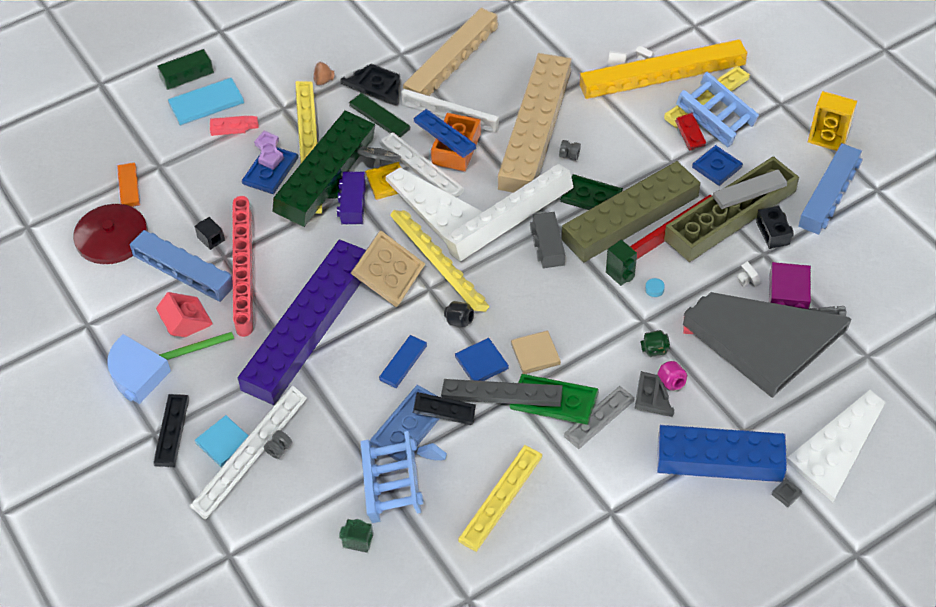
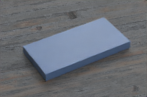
M416 385L370 439V444L373 447L375 446V448L403 443L405 442L404 432L409 431L411 437L416 439L418 446L439 421V418L413 413L416 393L437 395ZM406 450L386 454L396 461L407 460Z

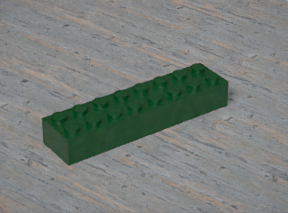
M344 110L273 197L272 212L305 227L338 185L339 179L343 177V172H348L360 157L357 149L367 147L374 139L376 124Z

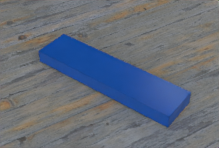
M428 109L414 117V123L462 158L476 149L475 143Z

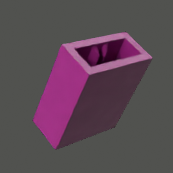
M772 262L769 273V303L809 309L811 303V266Z

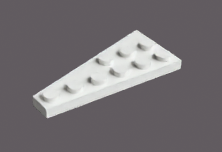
M398 168L386 176V181L445 243V236L482 213L479 209L402 168Z
M869 390L787 457L786 462L834 503L886 402Z

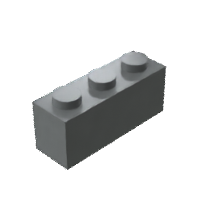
M555 211L533 214L530 230L531 233L535 234L533 242L534 247H538L536 251L538 262L541 261L542 268L565 266V251Z

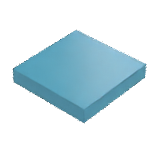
M225 415L196 438L195 443L222 468L248 435Z

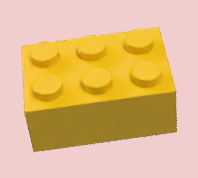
M822 91L816 105L808 143L835 151L839 149L841 143L845 144L857 100Z

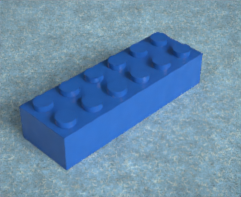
M660 425L657 473L782 482L784 480L787 470L785 433Z

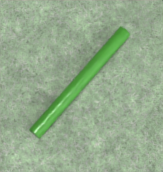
M228 332L159 355L169 360L232 340L234 336L232 332Z

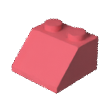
M167 292L156 307L167 331L173 336L187 337L213 324L198 297Z

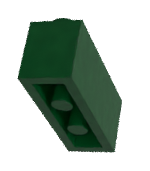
M204 49L157 65L160 79L167 90L214 73L212 61Z

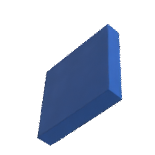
M717 145L713 146L692 163L693 169L718 186L723 184L743 166L741 161Z
M490 338L455 353L456 360L470 380L485 381L509 369L508 363Z

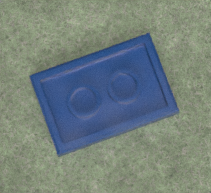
M276 147L283 154L284 159L274 170L259 164L258 156L243 177L242 184L275 194L297 161L298 154Z

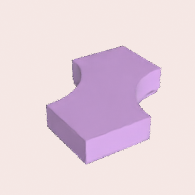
M263 131L254 141V144L261 150V155L258 159L259 164L274 170L284 157L276 148L279 137L267 131Z

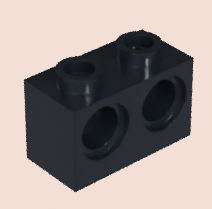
M780 206L759 209L756 223L768 248L772 249L790 245L794 231L792 226H789L786 214L782 212Z

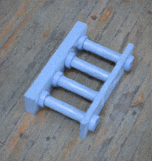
M705 72L700 83L701 86L692 94L683 90L679 94L676 104L687 114L693 113L700 125L726 147H729L737 135L735 131L746 122L753 126L759 114L721 84L714 76ZM706 90H709L715 96L702 105L696 98ZM719 101H722L728 107L715 116L709 109ZM734 111L741 118L728 127L722 120Z
M409 431L404 432L405 442L375 448V446L372 447L369 440L360 441L366 510L372 523L380 522V513H383V510L413 504L417 514L421 513V505L424 504L418 487L414 452L417 450L416 439L411 437ZM407 451V460L380 466L375 464L377 456ZM409 469V478L381 484L377 482L376 477L379 474ZM411 487V496L385 502L378 501V495L381 492Z

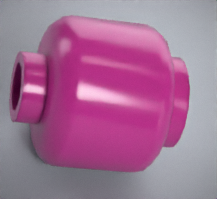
M676 361L666 362L658 370L657 375L668 390H679L686 384L687 373Z

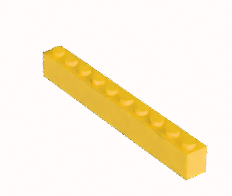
M738 39L580 73L579 85L585 99L701 75L705 72L710 73L746 65L748 52L741 40Z

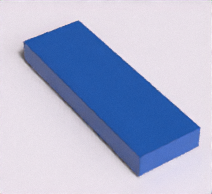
M410 335L381 373L379 380L397 388L426 349L427 342Z

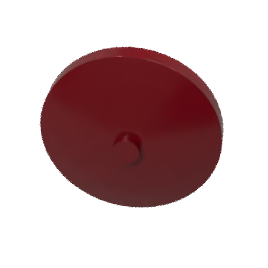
M107 204L89 211L78 221L74 229L73 240L78 253L86 260L96 264H115L133 256L130 244L144 230L148 232V227L144 216L137 209L124 204Z

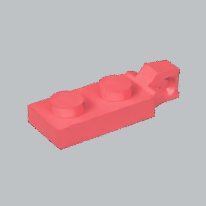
M257 116L210 119V134L212 136L246 133V130L258 128Z

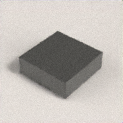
M785 478L772 491L771 495L786 507H789L801 496L802 490Z

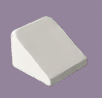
M610 51L608 67L625 64L627 53Z

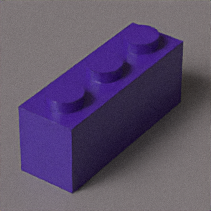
M343 172L342 179H339V190H341V193H338V203H340V206H337V217H340L341 225L363 224L366 189L365 172Z

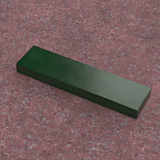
M362 93L349 101L350 107L389 133L393 132L398 137H401L410 130L409 124Z

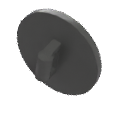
M371 147L357 149L358 154L375 159L373 164L375 168L380 167L381 160H401L400 155L385 149Z

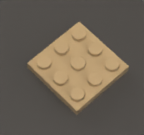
M380 230L351 274L397 307L425 263Z

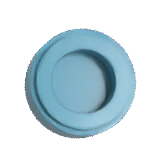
M657 278L649 279L646 282L645 291L651 297H659L664 293L665 284Z

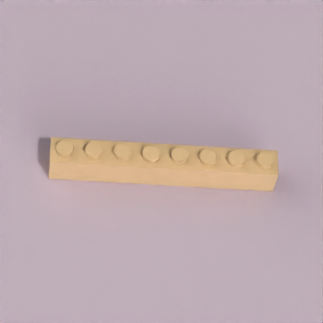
M480 8L403 84V89L430 96L449 78L454 70L459 68L464 60L468 59L474 50L478 49L483 41L487 40L492 32L496 31L498 27L497 14Z

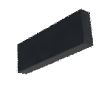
M417 392L413 413L472 425L476 404Z

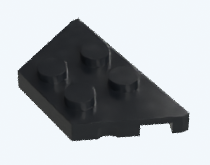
M369 64L363 69L353 72V76L347 79L345 77L340 79L341 84L390 104L398 105L400 74Z

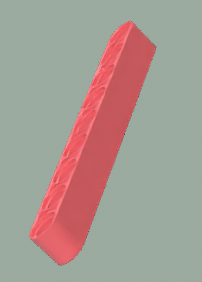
M238 196L233 200V321L236 333L242 337L248 336L253 332L252 213L248 198Z

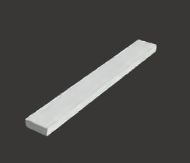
M293 385L290 386L189 506L203 519H207L264 451L263 446L272 439L275 431L281 430L307 397Z

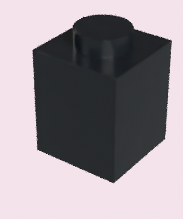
M210 217L194 226L197 238L209 250L225 241L222 228Z

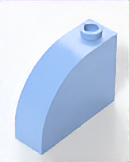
M124 334L113 344L108 355V369L116 388L127 400H133L138 404L171 372L168 361Z

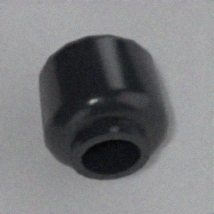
M453 301L445 308L444 317L449 325L464 328L472 323L474 310L471 309L468 303Z

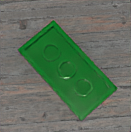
M521 374L518 383L562 385L561 407L510 404L511 410L588 425L599 393L598 388Z

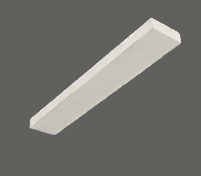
M403 89L401 92L402 105L421 111L428 109L434 115L444 118L447 113L481 119V129L497 133L499 130V117L407 89Z
M392 132L380 140V146L385 150L400 155V161L424 181L454 197H458L464 192V188L395 133Z

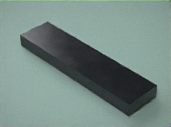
M168 394L153 461L156 467H175L189 402L188 395Z

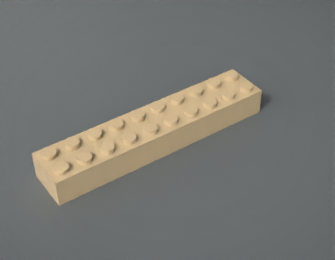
M538 53L498 173V190L514 193L540 175L571 74V58Z

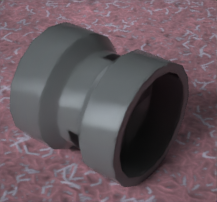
M562 140L559 157H570L572 160H577L581 143H570L568 140Z
M276 430L272 435V439L267 441L263 447L270 456L280 459L284 453L283 450L292 444V440L286 433Z

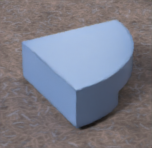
M434 443L419 447L417 451L418 455L430 460H445L447 455L445 451Z

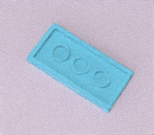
M231 77L170 98L168 102L179 125H183L243 104L244 99Z

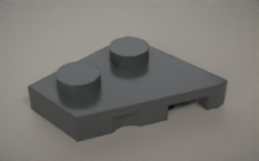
M641 371L635 409L673 417L675 410L670 406L669 395L660 377L656 374Z

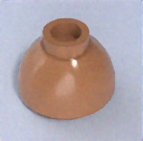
M319 61L314 69V82L316 85H323L329 80L334 79V70H331L326 63Z

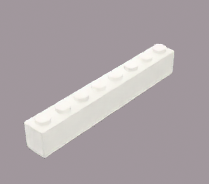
M557 164L445 236L449 254L461 262L571 190L573 183L570 170Z

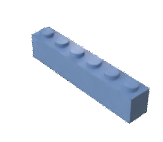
M841 143L802 212L798 227L818 235L822 229L827 228L830 221L829 216L833 217L836 211L835 205L840 204L843 197L842 192L846 193L850 182L848 181L854 179L855 169H859L863 160L860 158L862 150Z
M144 230L130 244L134 257L219 302L233 289V280L229 272L216 268L212 263L208 264L201 260L200 257L187 253L183 248H178L167 240H162L154 233Z

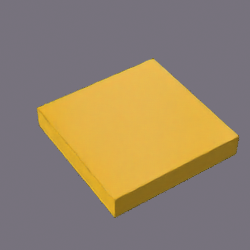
M399 162L365 171L375 200L398 194L386 181V176L401 168Z

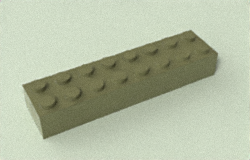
M772 156L725 188L775 170H779L786 179V187L724 209L720 208L712 195L666 225L664 240L688 262H691L757 218L759 209L773 207L796 192L799 176Z
M676 161L563 224L561 239L585 263L621 239L624 240L699 197L701 182Z

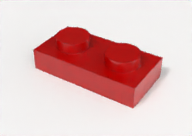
M693 113L677 117L675 122L688 150L705 146V138Z

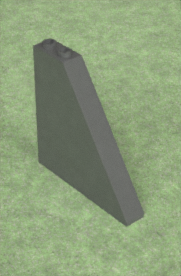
M711 292L706 297L702 296L693 308L689 307L685 311L683 325L773 398L848 330L852 319L841 315Z

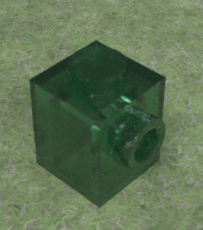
M347 519L345 526L341 527L339 539H342L343 548L368 553L374 535L372 524L365 523L360 519Z

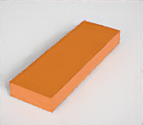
M135 162L117 165L121 204L131 207L139 206L140 200Z

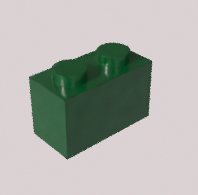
M621 239L607 249L605 273L620 286L632 281L635 277L637 252Z

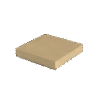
M548 330L511 340L512 348L523 374L561 365V360Z

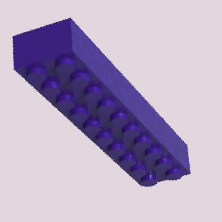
M340 239L337 241L237 377L242 392L272 405L277 403L362 283L351 272L366 251L365 249Z

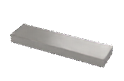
M775 170L713 192V198L720 208L724 209L786 187L787 181L779 170Z
M621 386L617 387L593 408L588 425L574 424L564 433V438L577 449H580L632 404L635 397Z

